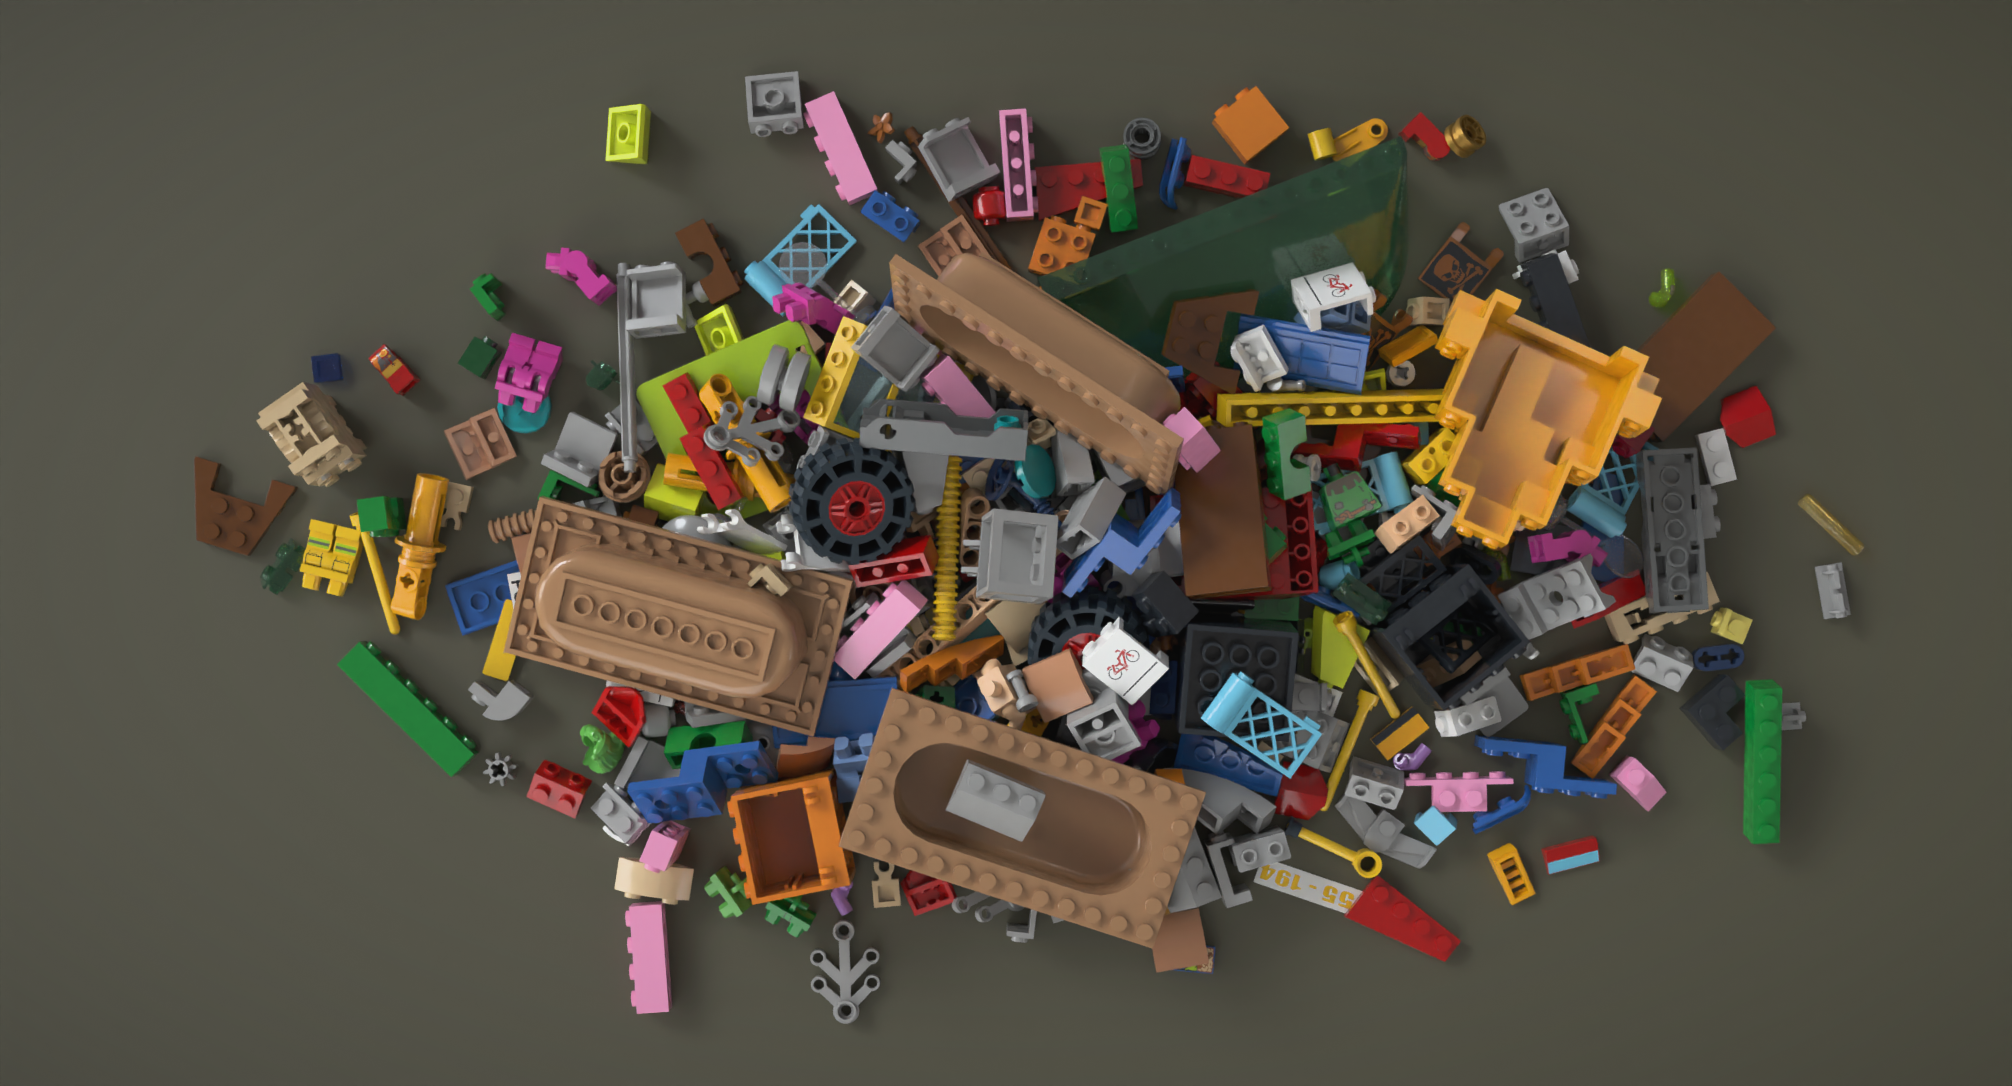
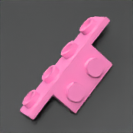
M1502 771L1489 772V776H1479V772H1463V777H1452L1450 772H1438L1436 777H1426V773H1409V778H1404V785L1406 786L1431 785L1432 806H1436L1441 812L1487 811V784H1513V778L1506 776L1505 772Z

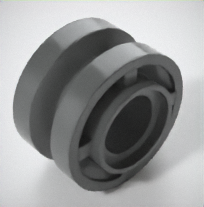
M1136 118L1125 127L1123 139L1131 157L1146 160L1153 157L1159 151L1161 132L1154 121L1148 118ZM1140 134H1145L1150 138L1143 144L1135 140Z

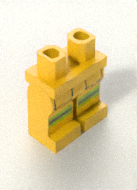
M311 519L308 543L303 556V564L300 567V572H304L302 587L319 591L322 577L330 579L327 593L343 596L348 583L353 584L354 574L364 546L360 530L357 531L356 529Z

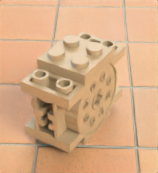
M302 382L260 411L258 414L261 418L256 421L262 430L269 431L278 448L288 461L291 462L288 467L294 475L302 476L308 485L319 487L325 485L329 487L340 479L338 475L345 470H348V472L353 471L362 464L361 459L367 456L363 450L367 447L361 439H357L352 435L353 432L346 426V421L338 414L335 408L337 404L330 395L323 394L318 385Z

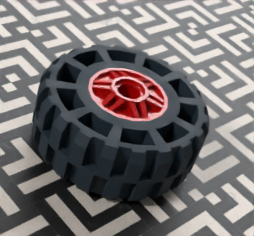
M846 438L837 439L834 445L829 446L826 443L820 446L819 449L821 451L815 455L810 453L804 459L806 464L803 468H797L794 474L796 482L791 484L789 488V495L791 497V501L788 503L789 511L800 536L817 555L822 558L827 556L831 562L837 564L842 563V560L847 561L848 565H858L859 561L863 560L869 563L877 560L876 556L882 553L888 554L893 550L892 546L896 542L900 543L906 536L904 531L906 527H911L914 519L910 513L916 508V500L912 496L915 490L907 471L890 451L859 446L860 438H855L853 442H848Z
M1089 586V589L1082 590L1080 593L1076 591L1071 598L1061 592L1053 597L1052 603L1046 602L1040 608V615L1035 616L1032 622L1028 642V664L1032 665L1071 648L1082 670L1086 669L1082 666L1083 649L1090 641L1095 642L1101 636L1102 629L1109 622L1114 623L1119 617L1124 620L1123 630L1150 651L1149 635L1145 628L1141 626L1143 624L1140 618L1141 612L1138 609L1133 610L1132 602L1127 598L1122 597L1121 599L1117 597V592L1109 589L1104 592L1099 590V587Z

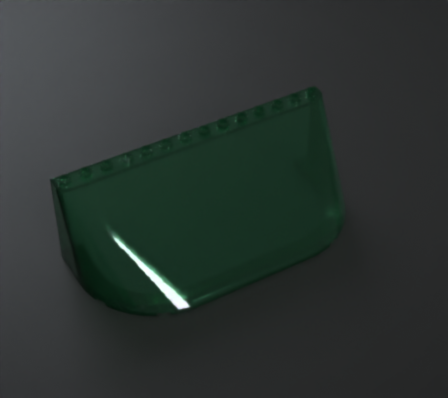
M1402 136L1041 276L1037 280V287L1162 367L1181 366L1161 354L1173 302L1177 300L1202 296L1211 297L1228 292L1237 293L1248 289H1256L1259 291V296L1253 316L1297 323L1293 318L1299 311L1293 302L1291 280L1353 262L1357 270L1363 272L1368 287L1372 286L1373 289H1377L1386 296V303L1374 311L1381 316L1394 299L1401 285L1408 260L1407 149ZM1227 311L1215 360L1220 366L1234 368V360L1230 349L1235 336L1238 335L1241 313ZM1183 367L1184 378H1186L1192 372ZM1240 373L1238 381L1243 377L1242 373Z

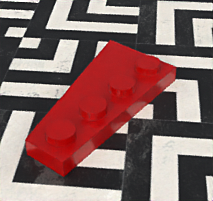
M1131 159L1133 189H1137L1143 186L1141 159ZM1101 162L1035 167L1039 221L1044 220L1045 217L1049 218L1052 215L1063 214L1078 208L1082 196L1096 201L1107 198Z
M1378 875L1372 878L1344 914V917L1444 962L1461 942V940Z

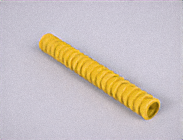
M949 456L942 505H939L937 508L939 516H936V520L939 521L936 529H939V532L936 533L938 541L935 542V545L938 546L939 559L934 569L937 571V575H934L937 583H934V588H936L934 596H936V600L933 601V604L936 605V608L933 609V613H936V615L933 617L935 625L932 626V630H935V634H932V638L942 641H953V639H956V635H953L954 631H956L954 622H957V618H954V614H957V610L954 609V606L957 605L955 597L958 596V593L955 592V589L958 588L955 580H958L956 575L958 567H956V563H959V559L956 558V555H959V551L956 549L959 546L957 538H960V534L957 533L960 525H957V522L960 521L958 513H960L961 509L958 508V505L961 504V500H958V497L961 496L959 491L961 483H959V480L962 479V475L959 474L962 471V467L959 466L962 463V458L959 456Z

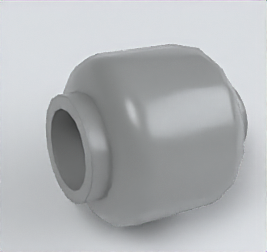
M644 703L646 723L641 730L643 736L646 738L667 736L668 730L676 724L674 710H669V707L665 705Z

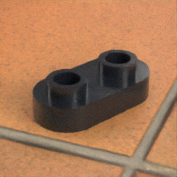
M1460 544L1450 553L1451 564H1469L1485 585L1493 584L1502 574V567L1498 560L1468 544Z

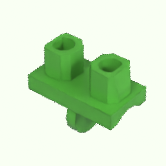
M726 866L710 877V881L704 886V889L712 898L719 893L722 895L725 902L719 906V911L724 918L733 915L738 917L752 906L750 900L746 898L744 882H747V877L741 880L736 872L731 874Z

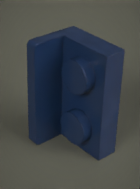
M1169 660V669L1151 686L1149 714L1161 720H1171L1172 714L1177 712L1178 661Z

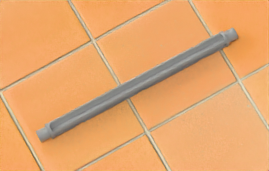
M619 263L616 278L622 462H624V472L634 473L636 472V462L638 461L634 337L626 331V320L632 319V281L627 276L630 264Z

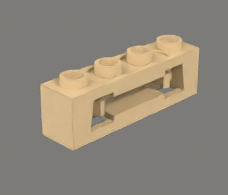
M1706 572L1709 609L1678 613L1659 612L1642 620L1638 612H1631L1625 616L1624 613L1634 609L1644 610L1649 608L1645 595L1604 616L1614 641H1623L1624 644H1629L1637 641L1639 634L1647 631L1648 634H1653L1663 630V625L1672 621L1673 624H1678L1688 620V614L1696 611L1698 614H1702L1712 610V605L1720 601L1708 572ZM1641 622L1640 624L1635 625L1633 627L1630 626L1633 623Z

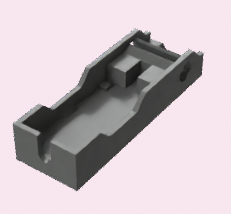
M879 399L871 407L863 408V417L859 428V446H862V448L1025 461L1028 411L1001 408L989 418L956 415L947 404ZM888 406L894 407L892 417H887ZM1000 416H1015L1019 419L1021 428L1000 426L994 431V424L997 423V418Z
M1697 448L1643 450L1636 454L1637 481L1641 490L1643 516L1641 537L1645 593L1649 613L1709 609ZM1647 457H1653L1654 461H1649ZM1650 497H1652L1653 511H1651ZM1660 547V552H1654V548ZM1675 595H1681L1682 600H1675Z

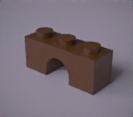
M703 218L675 233L686 256L690 260L699 255H708L712 258L714 267L711 274L699 280L711 305L715 307L743 293L740 286L744 283L737 270L731 271L727 263L731 261V258L725 246L719 247L716 241L719 234L713 223L707 224Z

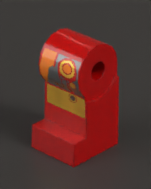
M1422 112L1416 115L1398 134L1405 142L1412 137L1423 148L1426 158L1431 161L1441 160L1450 151L1445 136Z
M383 344L368 358L398 395L404 396L420 381V378L401 357H398L386 344Z

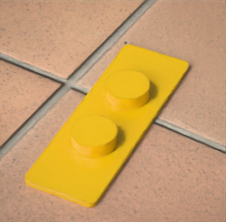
M509 599L505 600L483 668L484 675L504 681L509 679L516 655L504 652L513 613L512 600Z

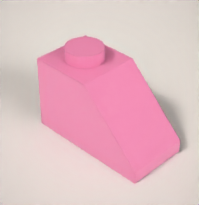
M1626 756L1609 774L1648 812L1667 793L1658 780L1637 759L1631 756Z

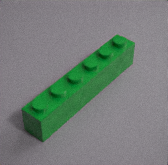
M367 641L358 642L337 665L450 777L458 775L479 753L475 749L476 743L469 736H462L456 730L457 724L448 716L444 718L437 711L439 709L437 704L428 697L425 699L418 692L420 688L411 679L405 680L399 674L400 668L393 661H386L380 655L382 651L376 644L371 641L369 643Z
M1773 679L1747 680L1745 684L1743 834L1752 844L1780 843L1782 687Z

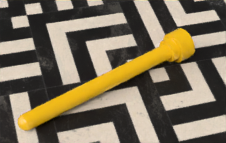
M356 512L349 516L352 526H356V530L359 531V515ZM360 530L389 630L392 634L396 635L400 632V625L397 615L391 611L392 598L374 538L370 537L369 532H361Z
M1351 611L1338 614L1333 620L1336 629L1348 637L1389 715L1394 719L1398 718L1400 711L1356 631L1357 620Z
M1360 689L1356 699L1358 700L1357 705L1359 707L1326 785L1328 795L1326 804L1320 809L1321 811L1328 810L1369 710L1372 711L1373 706L1376 707L1379 701V696Z

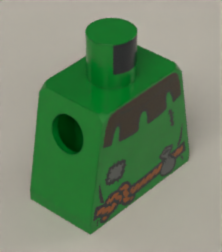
M1338 463L1323 469L1329 483L1321 487L1319 496L1331 532L1369 516L1382 507L1357 471L1344 476Z

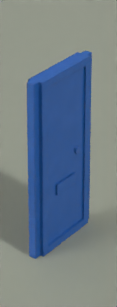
M1241 313L1238 334L1265 325L1289 368L1288 373L1281 376L1283 380H1305V384L1309 386L1361 395L1371 336L1327 328L1311 332L1308 326L1304 324ZM1234 361V368L1239 369L1240 373L1243 374V370L1239 363H1236Z
M897 676L829 681L814 737L835 739L837 737H846L849 741L859 740L862 734L872 733L875 737L891 688L899 690ZM772 726L775 749L780 748L781 744L806 746L808 737H813Z

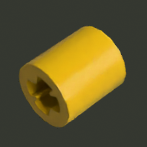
M1331 128L1320 129L1307 134L1314 161L1337 155Z

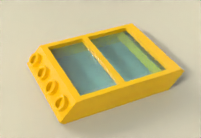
M843 316L803 418L849 437L860 438L859 428L863 417V408L871 407L879 399L940 403L935 395L931 397L922 388L921 384L923 381L921 378L913 389H908L906 392L900 390L852 350L851 346L868 326ZM955 362L969 381L972 382L974 376L965 370V365ZM888 406L887 417L893 416V406Z

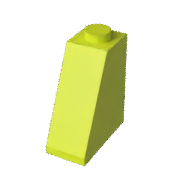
M1315 605L1313 610L1311 673L1319 678V684L1327 683V687L1330 689L1333 688V685L1343 689L1358 656L1348 637L1336 629L1333 620L1337 614ZM1357 623L1356 631L1364 644L1370 630Z

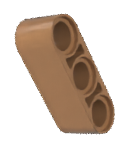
M969 488L961 496L959 507L961 511L958 515L960 521L957 522V525H960V529L957 530L960 538H957L959 546L956 549L959 551V555H956V558L959 559L962 567H978L979 551L973 550L971 556L964 558V554L970 549L969 546H963V540H980L982 516L990 512V503L980 489ZM974 500H981L978 506L970 507ZM977 525L973 532H967L970 526Z

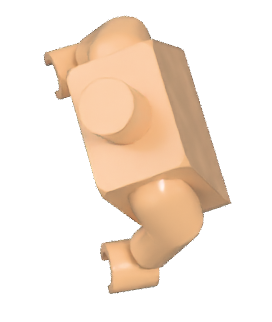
M991 659L986 662L982 669L973 673L972 676L977 679L981 693L984 695L991 711L1010 721L1008 726L1021 730L1026 715L1036 709V707L1025 712L1018 711L1016 702L1019 698L1012 682H1008L1006 678L1007 674L1017 670L1015 665H1001L997 659Z

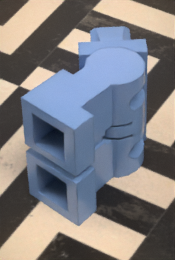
M1359 301L1320 311L1321 328L1356 334L1370 331L1371 315L1368 316ZM1297 312L1293 319L1299 324L1307 325L1301 314Z
M872 733L862 734L859 740L849 741L846 737H837L835 739L833 765L837 773L836 784L839 803L854 801L862 777L861 773L864 771L875 739Z

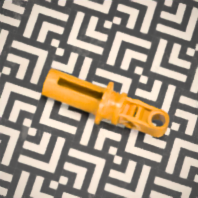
M714 374L699 392L700 400L710 413L714 424H718L721 417L719 411L722 405L727 401L735 403L738 407V413L730 421L728 429L737 428L744 412V402L738 396L727 376ZM754 417L751 424L757 423ZM756 432V434L768 440L771 432ZM742 439L734 440L747 448L757 449L760 452L761 458L755 466L749 467L743 463L741 456L728 450L725 456L726 459L738 458L770 513L787 506L791 501L789 495L791 483L778 461L769 460L764 450ZM748 455L749 458L755 460L753 456Z
M668 453L664 471V485L708 491L700 476L681 473V469L697 472L689 456ZM738 458L735 459V462L733 460L726 462L735 482H737L744 495L743 498L746 497L749 501H753L755 497L761 498ZM785 473L790 483L795 484L794 474Z
M418 473L416 476L406 534L395 538V543L402 546V554L398 557L400 565L396 578L395 592L391 601V611L394 614L415 620H420L425 614L432 570L436 568L435 555L437 552H444L446 550V545L438 541L449 479L426 473Z

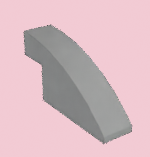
M1182 769L1185 785L1206 792L1197 820L1216 835L1221 833L1236 819H1239L1256 834H1259L1271 823L1276 806L1262 796L1230 780L1208 773Z

